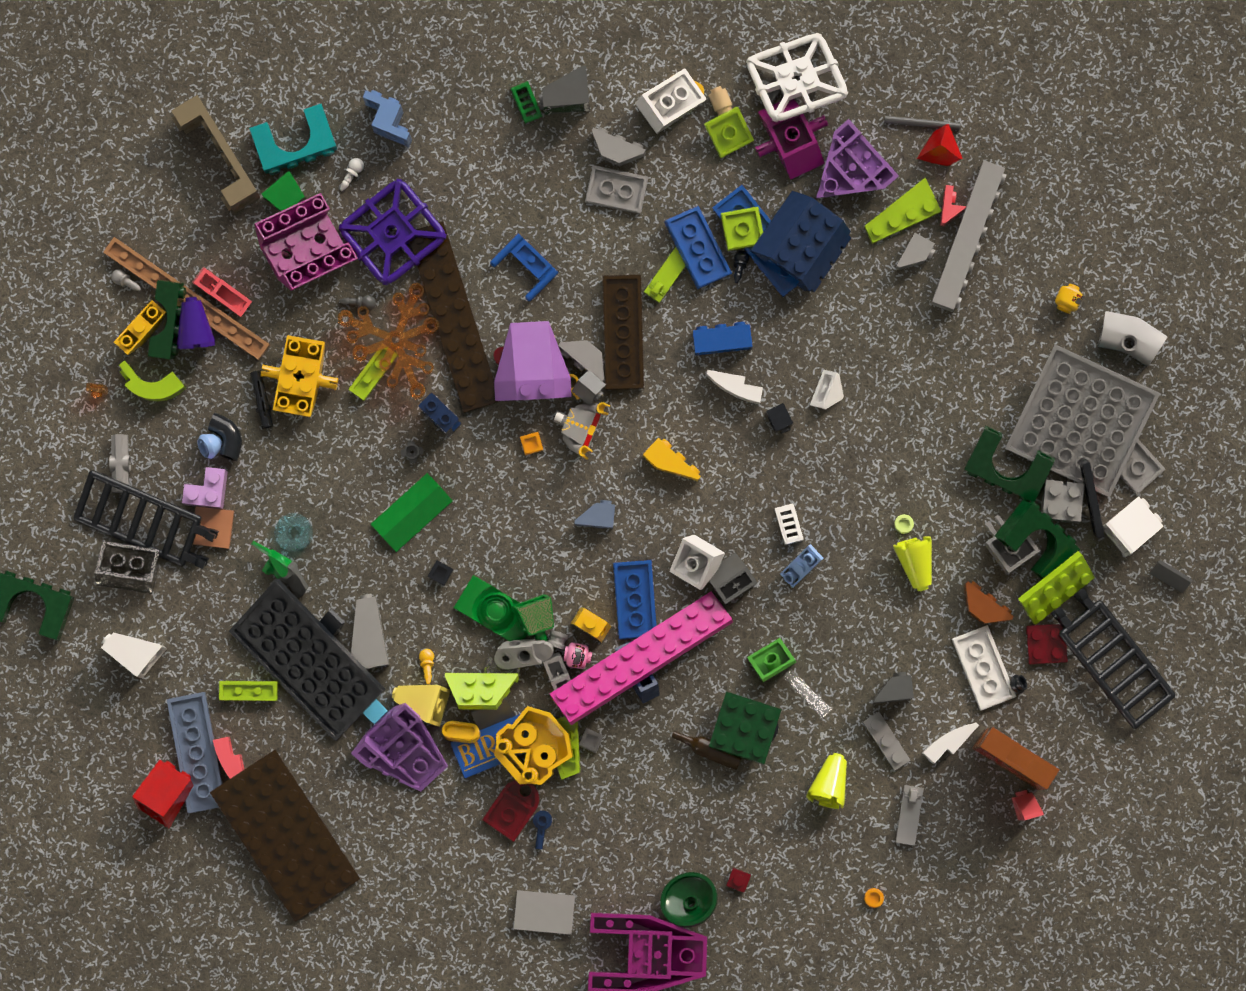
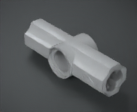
M124 434L111 435L109 467L112 478L129 485V472L131 471V465H129L131 464L129 437ZM112 487V493L123 492L122 490Z

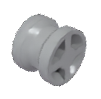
M551 630V637L547 642L551 643L554 648L565 650L564 644L568 640L569 635Z

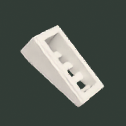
M794 504L775 508L784 545L803 541ZM791 510V514L784 516L780 514V512ZM793 517L794 521L787 523H783L782 521L784 519ZM795 525V528L785 531L784 527ZM797 532L796 536L787 538L786 534Z

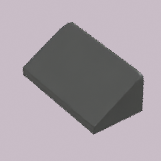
M1161 560L1155 563L1150 572L1151 575L1181 593L1193 581L1190 577Z

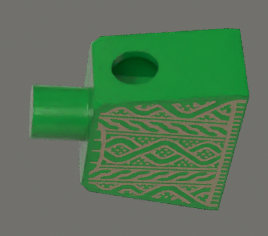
M543 594L511 606L524 634L528 636L534 635L536 641L548 640L545 630L554 627L550 596Z

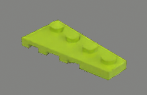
M924 178L866 224L864 228L872 244L942 211L926 178Z

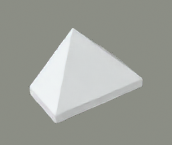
M823 370L811 400V406L827 409L843 399L844 395L838 373Z

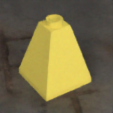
M439 685L398 686L394 688L392 698L399 705L406 703L423 721L440 727L451 690Z

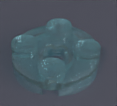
M297 513L287 514L281 517L275 526V539L285 550L298 552L307 547L312 541L313 527L303 515ZM292 527H296V530L299 531L295 538H292V535L289 534Z

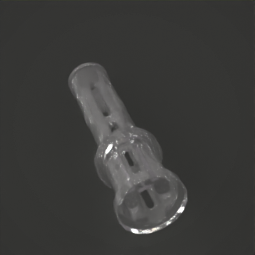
M792 669L783 676L806 700L808 707L812 708L820 716V720L825 718L834 709L821 699V695H816Z

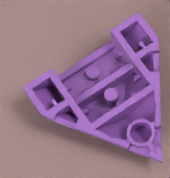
M848 119L834 131L816 198L885 189L899 175Z

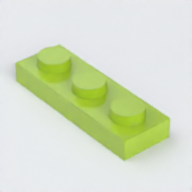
M382 343L348 390L365 401L398 357V354Z
M219 681V700L278 701V682Z

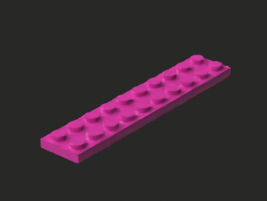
M711 591L551 692L550 696L569 724L573 725L732 624L733 620Z

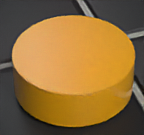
M871 888L865 893L864 901L869 907L877 908L882 905L884 895L879 889Z

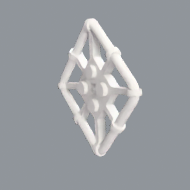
M816 33L788 43L782 42L780 46L748 57L746 61L749 73L756 86L755 91L757 95H760L768 115L774 122L783 121L806 112H815V109L837 102L848 95L846 84L838 69L839 64L833 58L822 34ZM812 42L804 57L792 61L788 50ZM818 45H820L827 64L814 68L810 60ZM783 53L787 63L775 67L760 62V60ZM756 69L774 74L777 81L763 85ZM832 71L839 88L821 83L817 75ZM794 76H801L799 81L796 79L792 80ZM781 89L784 97L777 110H774L767 93ZM817 90L832 94L814 102H811L808 96L809 93ZM802 96L806 105L783 113L789 100Z

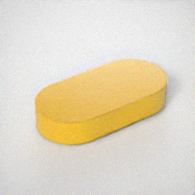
M448 721L442 727V734L448 741L474 743L480 738V730L473 723Z

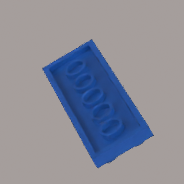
M743 185L712 207V210L720 220L721 213L758 207L763 232L771 222ZM753 247L744 248L782 297L797 287L796 284L799 282L797 279L771 260L764 262L750 252Z

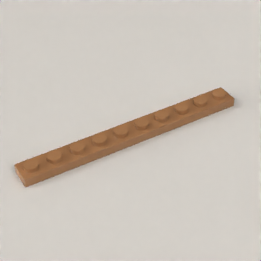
M115 237L103 252L155 289L157 280L179 282ZM184 285V288H186L185 298L197 297V300H201L211 328L257 360L262 358L270 346L269 343Z

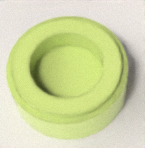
M905 514L898 516L894 522L896 531L901 534L909 533L914 526L913 519Z

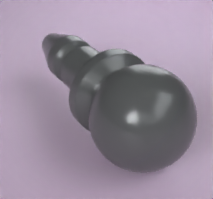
M371 295L359 296L358 299L343 298L339 300L340 303L345 305H358V309L372 310L376 306V300Z

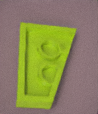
M564 716L557 720L569 732L573 757L557 767L561 779L580 773L578 721L570 725Z

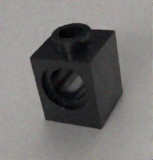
M784 403L766 411L775 434L778 432L784 434L791 430L790 426H793V421Z

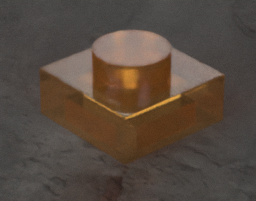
M86 383V391L91 393L90 396L102 397V394L108 395V387L106 385Z

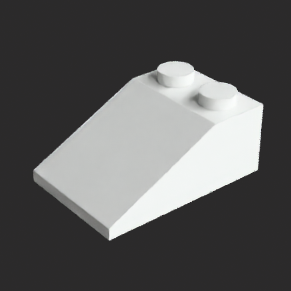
M683 69L641 95L635 104L656 134H658L707 99L686 69Z

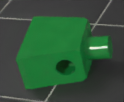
M290 171L285 173L262 193L263 198L280 212L306 200Z

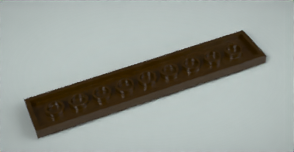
M439 222V224L443 227L445 234H447L444 222ZM431 225L416 229L419 231L436 232ZM447 235L446 240L420 261L418 269L463 411L466 413L501 401H495L494 379ZM414 238L410 242L413 254H418L433 242L435 238Z

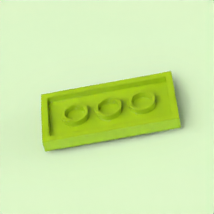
M1077 551L1019 597L1018 600L1030 620L1036 625L1095 577L1083 555Z

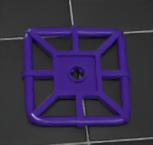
M402 179L391 182L371 199H366V203L345 218L342 224H339V230L346 242H349L357 254L358 260L362 261L374 277L383 285L396 281L413 266H418L422 259L446 240L447 236L443 227L428 210L427 204L422 203L410 186L403 182ZM395 189L393 206L384 214H381L374 205ZM401 190L405 192L417 207L407 216H404L399 210ZM369 209L378 217L369 226L350 225ZM419 214H422L436 232L415 230L409 222ZM389 228H392V229L397 228L396 234L389 236V235H388V234H389V230H388V229H389ZM349 231L369 233L375 241L363 250ZM416 237L435 238L433 242L416 255L407 247V244ZM379 246L386 254L383 274L368 257ZM403 248L411 259L389 275L392 256Z

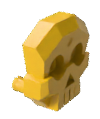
M527 706L513 724H507L496 734L494 756L519 784L542 785L554 775L553 770L573 757L569 732L552 713ZM525 730L529 732L527 738L522 736V732ZM526 752L525 762L523 763L515 753ZM543 752H546L548 754V758L546 760L542 759L541 754Z

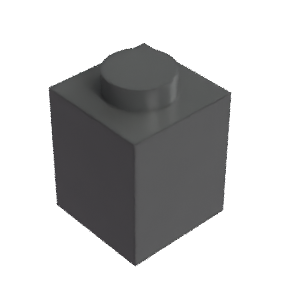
M588 370L577 381L572 392L590 405L594 400L598 402L604 395L602 391L606 384Z

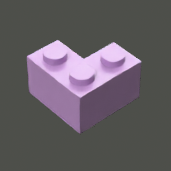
M206 467L204 486L184 484L182 503L188 506L223 509L228 471Z

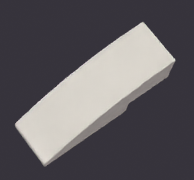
M707 370V377L725 392L744 401L760 405L763 387L744 384V376Z
M973 723L948 732L930 744L922 754L933 764L936 763L946 750L954 754L979 725Z

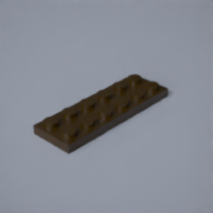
M603 275L606 390L644 389L641 275Z

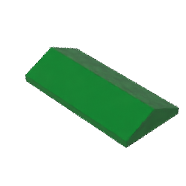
M426 473L374 520L371 525L397 552L452 503L453 500Z

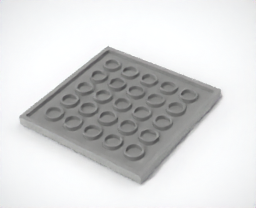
M1054 344L1005 449L1031 461L1037 450L1055 458L1051 468L1052 471L1082 484L1083 480L1079 463L1080 461L1087 460L1091 465L1095 490L1110 497L1160 393Z

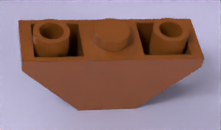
M967 581L965 583L967 612L980 623L1005 622L1013 619L1012 611L1005 605L1002 607L996 603L997 599L991 594L987 593L985 595L981 592V587L974 581L971 583Z

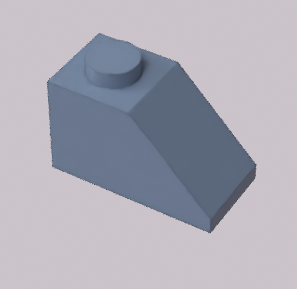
M600 500V503H595L575 520V526L613 529L615 505L612 504V501Z

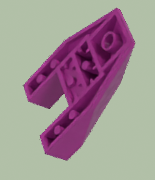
M591 912L590 933L629 934L628 972L589 971L588 991H659L706 977V936L650 915Z

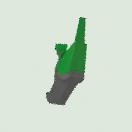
M255 541L251 543V545L269 556V560L262 569L266 575L273 574L276 579L290 586L296 598H300L305 594L309 586L302 577L296 562Z

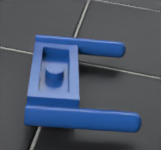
M518 233L490 261V264L496 267L511 252L540 281L525 296L527 301H531L559 272Z

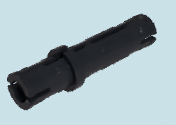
M262 370L251 372L250 375L257 402L256 412L259 413L262 429H267L274 426L270 413L272 408L268 403L264 380L261 377ZM258 383L260 385L262 397H260ZM262 402H263V404H264L266 417L264 416V411H263V407H262Z

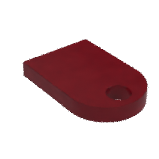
M516 780L511 781L501 791L482 820L514 842L539 805L538 790L533 784H519ZM523 785H528L531 788V794L527 797L520 794V788Z

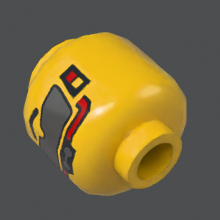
M1073 284L1062 286L1055 299L1057 309L1068 314L1077 311L1083 298L1082 293L1079 291L1080 288Z

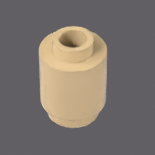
M719 86L710 90L711 94L708 96L718 116L732 109V102L726 88L722 89Z

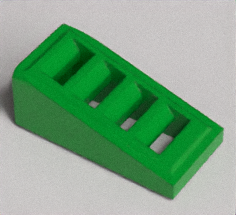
M528 81L510 88L525 124L543 117ZM526 88L527 92L517 95L516 92ZM529 95L530 99L520 102L519 99ZM532 102L533 106L523 109L522 106ZM535 109V114L526 117L525 113Z

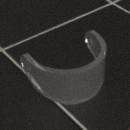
M492 657L487 658L484 669L485 673L519 674L520 668L502 669L492 661Z

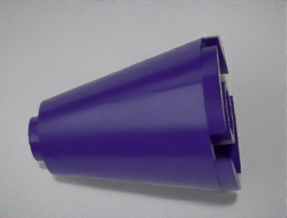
M187 297L181 304L177 340L178 349H193L195 347L202 348L215 345V339L201 300H197V297Z

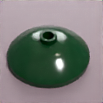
M696 872L683 873L674 877L665 886L660 899L661 910L666 919L672 924L684 928L695 927L704 923L713 914L717 906L718 894L713 882L705 875Z

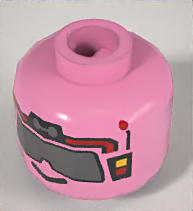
M570 643L569 647L566 646L563 661L566 662L568 667L584 669L586 663L590 664L592 652H588L589 648L586 644Z

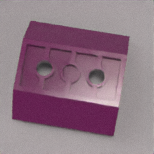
M321 193L254 224L259 246L277 279L291 291L358 259L349 242L345 244L342 242L327 213L330 208ZM317 235L322 236L324 243H317L314 237ZM282 251L290 252L291 258H283Z

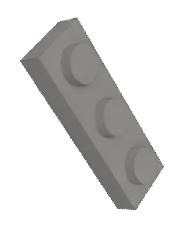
M880 712L863 721V724L894 771L911 761Z

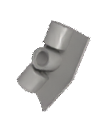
M1106 311L1098 347L1129 354L1148 367L1164 344L1167 336L1138 317ZM1124 340H1130L1133 347L1131 349L1126 348Z

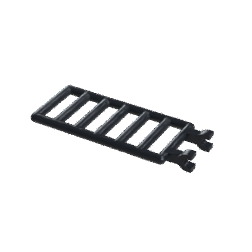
M95 470L89 471L73 516L76 522L180 567L185 566L186 561L203 569L207 565L209 558L190 552L196 534L213 542L219 533L218 530L200 525L201 516ZM96 479L105 483L94 517L91 520L82 516L93 482ZM112 487H115L123 492L109 528L100 524V520ZM131 494L140 498L129 532L126 535L117 531ZM149 502L158 507L144 543L134 537L146 504ZM166 509L175 513L164 547L160 550L153 547L152 543ZM184 517L193 521L179 558L169 552L181 519Z
M1082 588L1073 595L1086 609L1072 622L1068 619L1061 606L1050 614L1063 627L1059 632L1061 639L1133 729H1137L1174 699L1176 694L1103 601L1098 600L1093 603L1088 597L1087 592ZM1100 610L1106 619L1077 643H1074L1068 634L1096 611ZM1112 625L1118 634L1087 659L1080 649ZM1124 640L1130 649L1099 674L1093 667V664ZM1136 655L1142 665L1111 689L1104 680ZM1145 671H1148L1154 680L1123 705L1116 695ZM1160 686L1166 695L1135 720L1128 710L1156 687Z

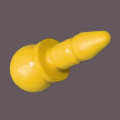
M424 649L419 654L420 666L424 668L426 683L430 684L432 678L431 667L434 666V662H432L434 660V653L430 649Z

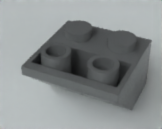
M736 553L723 560L717 572L709 580V583L725 606L757 585V581Z

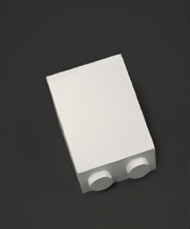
M1137 497L1103 525L1104 532L1125 557L1132 554L1163 527L1161 524L1163 522L1158 514H1153L1149 510L1150 505L1144 498L1140 499Z
M117 633L108 634L103 639V646L101 647L139 678H143L167 649L160 644Z

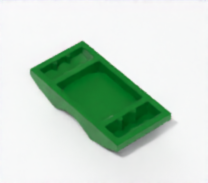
M473 575L455 604L454 609L508 641L525 639L527 636L522 631L511 608L512 605L520 602Z

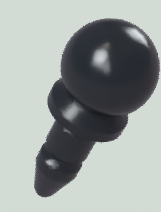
M738 251L734 256L735 262L733 266L736 268L734 274L736 284L742 278L743 270L746 269L749 261V255L745 251Z

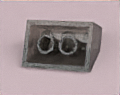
M103 541L94 572L95 585L153 594L160 550Z

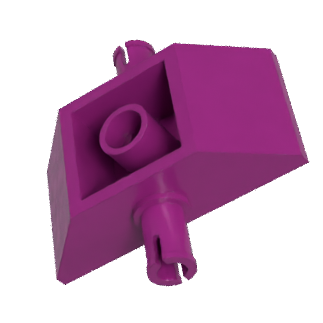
M795 99L789 100L783 113L800 107ZM780 102L772 105L774 110H777ZM766 109L758 112L770 137V141L755 147L759 158L770 152H777L790 180L825 164L813 133L828 126L824 115L810 122L806 120L804 114L774 122ZM789 133L796 135L795 138H788Z

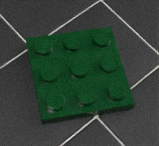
M726 691L709 748L764 765L782 709Z

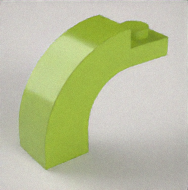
M126 361L119 365L122 369L120 371L121 375L126 381L130 379L125 386L142 399L165 401L176 397L186 390V387L173 371L162 380L151 383L141 380Z

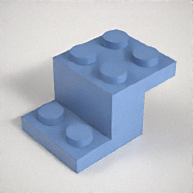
M371 90V92L365 91L363 95L365 105L378 110L371 125L374 133L409 147L412 142L410 133L407 128L398 125L403 115L399 101L391 97L389 99L383 98L381 93Z

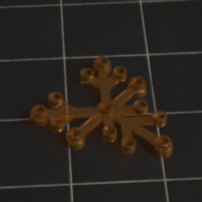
M419 283L410 285L408 291L410 297L406 305L403 294H394L393 303L398 306L401 318L396 330L389 333L373 326L369 317V310L365 306L360 307L357 311V315L362 321L353 318V314L348 310L341 311L338 314V323L343 327L351 325L359 329L348 332L347 340L350 343H355L358 338L369 334L384 339L367 347L356 345L352 352L353 358L357 361H363L367 358V355L387 348L384 358L379 362L380 369L387 371L390 369V361L396 350L398 360L391 376L387 378V386L395 388L398 385V377L403 368L411 385V397L414 399L423 398L425 387L423 384L418 383L411 365L422 369L425 374L432 373L434 366L431 362H424L407 355L404 348L415 352V355L418 357H423L426 354V347L422 344L417 345L407 339L423 333L433 334L438 330L439 323L437 319L429 317L425 319L423 325L403 332L408 319L418 315L425 316L429 312V306L426 303H421L418 307L414 308L417 299H420L424 294L423 286ZM417 289L420 293L414 295L412 291ZM395 297H401L402 301L397 302ZM426 307L427 311L421 312L420 308ZM365 310L367 314L363 316L359 312ZM348 317L349 321L343 322L342 318ZM433 324L434 328L428 329L427 325ZM350 334H355V335H356V339H354V340L350 339V338H349V335H350ZM392 338H398L399 342L393 343ZM422 348L424 352L420 354L417 352V349ZM362 351L364 355L358 357L356 353ZM385 361L389 365L388 367H383L381 363ZM424 366H431V370H425ZM395 379L396 383L392 385L389 383V380ZM419 389L421 391V394L416 395L414 393V390Z

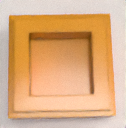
M538 432L520 437L525 456L543 451Z

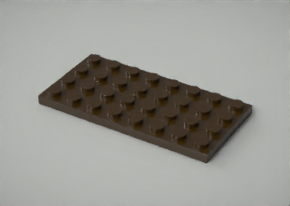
M276 749L210 791L219 808L295 922L360 880L359 875Z

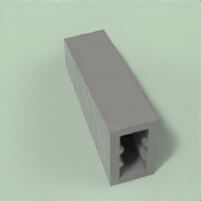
M372 594L361 595V599L356 600L351 654L367 670L388 666L389 660L377 597H372Z

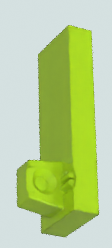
M675 247L644 291L646 295L658 303L661 302L686 267L677 247Z

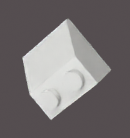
M696 535L685 537L682 539L669 572L702 590L719 569L725 553Z

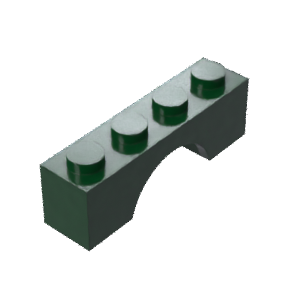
M157 280L155 300L164 306L167 312V324L160 334L150 337L149 357L175 359V356L178 355L177 338L182 299L186 295L184 283Z

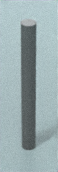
M885 116L884 123L929 128H941L946 124H949L951 130H960L961 123L895 116Z

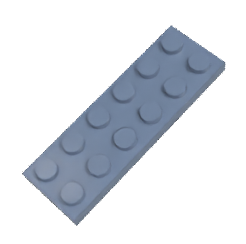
M206 692L167 699L180 773L184 771L189 774L194 785L185 800L187 812L189 814L219 808L210 794V791L223 783L218 756L213 743L214 735Z

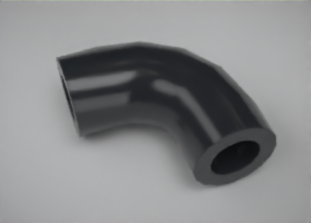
M214 413L210 420L208 431L217 433L223 439V446L219 455L226 459L237 461L242 447L240 430L230 419Z

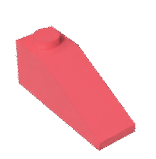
M1027 790L1016 792V797H1012L1018 820H1028L1044 815L1033 793H1027Z

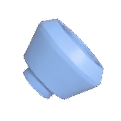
M202 434L199 436L197 444L201 454L205 458L212 459L220 452L222 441L219 436L214 434Z

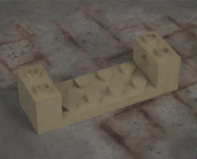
M198 95L171 110L174 114L171 118L179 131L184 130L187 134L203 125L208 135L213 134L214 136L211 139L218 151L223 150L220 154L228 167L233 166L230 170L237 181L221 190L224 195L221 199L229 211L232 209L234 213H237L261 198Z

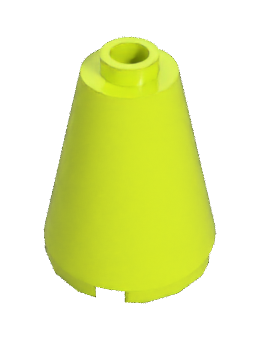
M924 536L922 541L912 538L893 545L914 589L917 588V591L929 589L928 586L932 584L931 537Z
M833 753V755L827 757L807 792L806 798L813 802L815 799L819 801L818 805L832 809L844 807L847 761L843 755Z

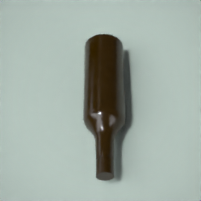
M674 731L671 738L687 744L695 754L737 770L741 758L709 748L711 739L704 736L690 737Z

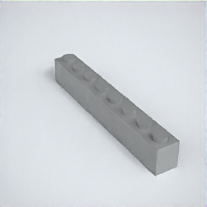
M985 160L982 162L931 305L953 312L954 308H959L962 300L959 294L961 290L965 291L968 283V280L965 279L967 272H972L975 263L971 261L973 256H977L981 247L978 244L980 237L984 238L988 228L984 225L986 220H990L994 211L991 209L992 203L997 202L1000 192L997 191L999 184L1003 185L1007 175L1004 174V167Z

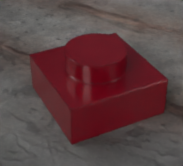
M733 868L726 886L745 893L751 874Z

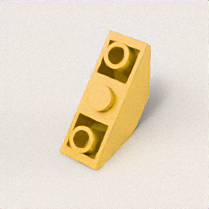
M151 300L114 343L127 355L131 354L142 346L157 330L167 312Z

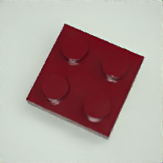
M1061 624L1026 626L1028 664L1068 662L1067 645L1059 636V632L1063 629Z

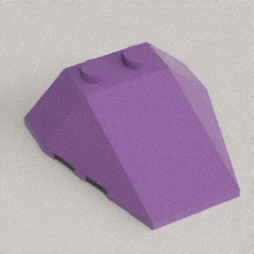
M549 321L510 323L494 380L495 401L572 397L571 377Z
M406 703L393 707L366 732L351 753L364 766L379 770L385 776H392L398 779L399 782L420 792L448 767L422 719Z

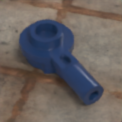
M539 811L533 817V823L538 828L535 849L543 850L545 829L549 828L552 823V817L547 811Z

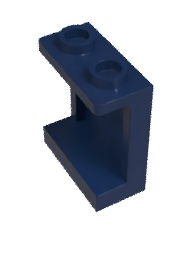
M430 393L418 406L420 411L448 438L461 425L458 417L433 393Z

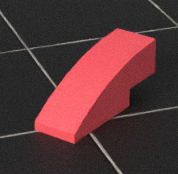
M204 267L192 281L194 285L240 317L252 303L251 300Z
M230 737L213 740L218 759L229 778L244 770L242 755L233 754Z

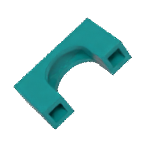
M322 104L303 109L310 128V139L304 148L296 152H286L275 144L268 122L249 128L266 174L274 175L279 173L282 168H295L302 161L308 163L316 160L317 156L334 154L337 146Z

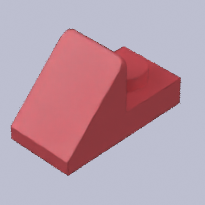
M945 186L940 226H945L966 209V206L952 205L956 200V192H953L954 186Z

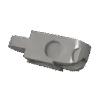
M521 639L506 641L498 647L494 661L502 669L539 665L551 658L554 648L551 643L545 640ZM522 651H527L530 655H526Z

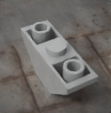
M601 127L592 129L593 139L603 160L617 166H622L645 156L646 150L643 149V145L637 142L631 144L620 135L612 136L608 134L609 131Z
M588 340L559 343L558 346L564 358L568 359L570 357L575 361L573 365L581 372L589 370L604 382L603 359L600 350Z

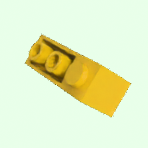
M658 438L643 454V457L657 470L695 481L701 478L699 475L700 471L694 465L689 466L685 463L686 458L680 452L675 453L670 449L672 445L665 439L660 440Z

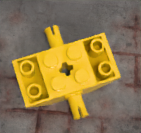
M287 335L281 366L278 368L263 364L262 369L264 371H261V377L275 378L278 381L273 411L311 417L317 399L318 388L325 387L337 390L339 378L322 376L325 342ZM299 373L304 376V379H300V382L295 378Z

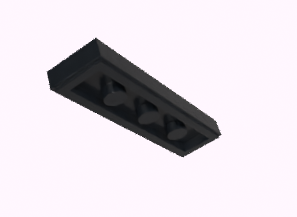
M1087 460L1080 461L1079 465L1093 535L1097 538H1103L1105 535L1091 465Z

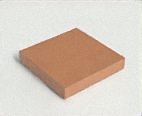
M196 506L195 514L202 518L200 525L218 530L219 533L213 542L196 534L193 545L230 549L234 511Z

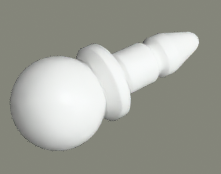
M354 158L349 162V168L346 169L348 174H346L341 183V191H344L349 186L353 176L358 177V173L363 170L364 163L361 159Z

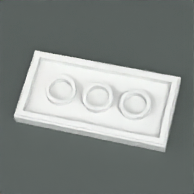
M988 625L951 639L980 711L1016 697L1015 692L1011 689L1010 679Z

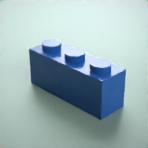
M736 322L734 326L728 327L726 324L715 325V328L708 329L707 326L696 327V330H693L692 333L695 356L752 349L750 324H745V322Z

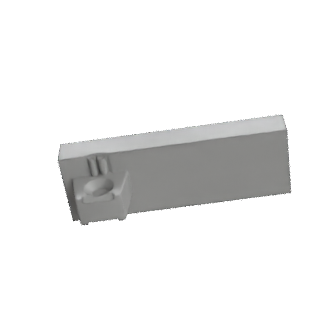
M904 785L896 843L915 846L924 788Z

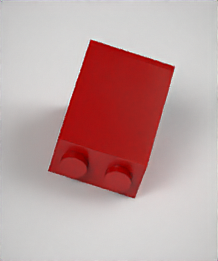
M159 760L133 794L132 798L140 811L169 829L194 785L189 774L184 771L180 773L169 761L163 762Z

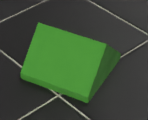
M781 638L747 657L762 683L796 663V660Z

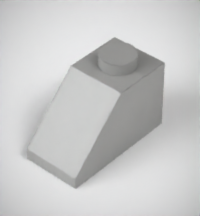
M914 233L895 269L902 270L923 264L926 259L931 260L935 249H933L935 243Z

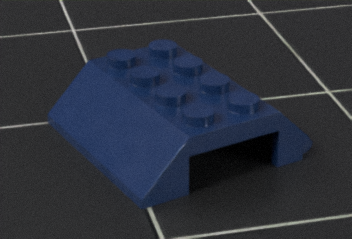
M791 191L750 252L764 262L771 260L797 279L799 282L796 285L805 292H815L822 282L819 278H825L832 267L830 263L834 264L842 253L840 247L844 249L851 240L849 235L851 231L844 220L814 198Z

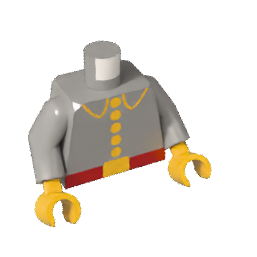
M604 402L577 405L575 408L570 409L568 415L557 411L553 421L563 426L561 434L567 447L581 455L585 460L589 459L585 456L586 452H593L589 446L600 422L601 414L608 415L607 412H604V408L606 406L610 407V405Z

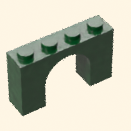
M985 425L964 470L972 477L977 478L979 476L985 479L984 482L991 486L996 484L1002 487V490L1008 494L1015 493L1019 495L1021 500L1035 502L1055 462V458L1037 450L1025 473L1017 477H1006L995 469L992 460L1003 433Z
M1022 500L995 534V537L1004 546L1016 552L1032 532L1043 529L1047 536V547L1043 555L1031 568L1042 580L1081 549L1075 545L1077 542L1075 539L1064 534L1065 530L1058 524L1054 525L1051 522L1053 519L1048 514H1042L1039 511L1040 506L1033 501L1029 503Z
M6 570L4 574L0 573V622L6 623L11 605L17 596L25 592H35L43 599L46 607L39 635L60 641L75 598L70 596L71 592L61 588L59 592L52 590L53 586L41 583V586L33 584L35 580L23 577V580L15 578V573Z

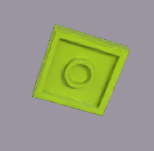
M735 107L704 123L720 158L754 141L739 107Z
M758 207L720 214L727 251L753 247L763 233Z

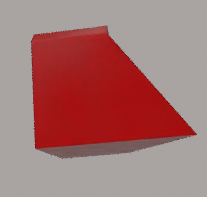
M949 124L932 133L917 159L943 166H951L963 159Z

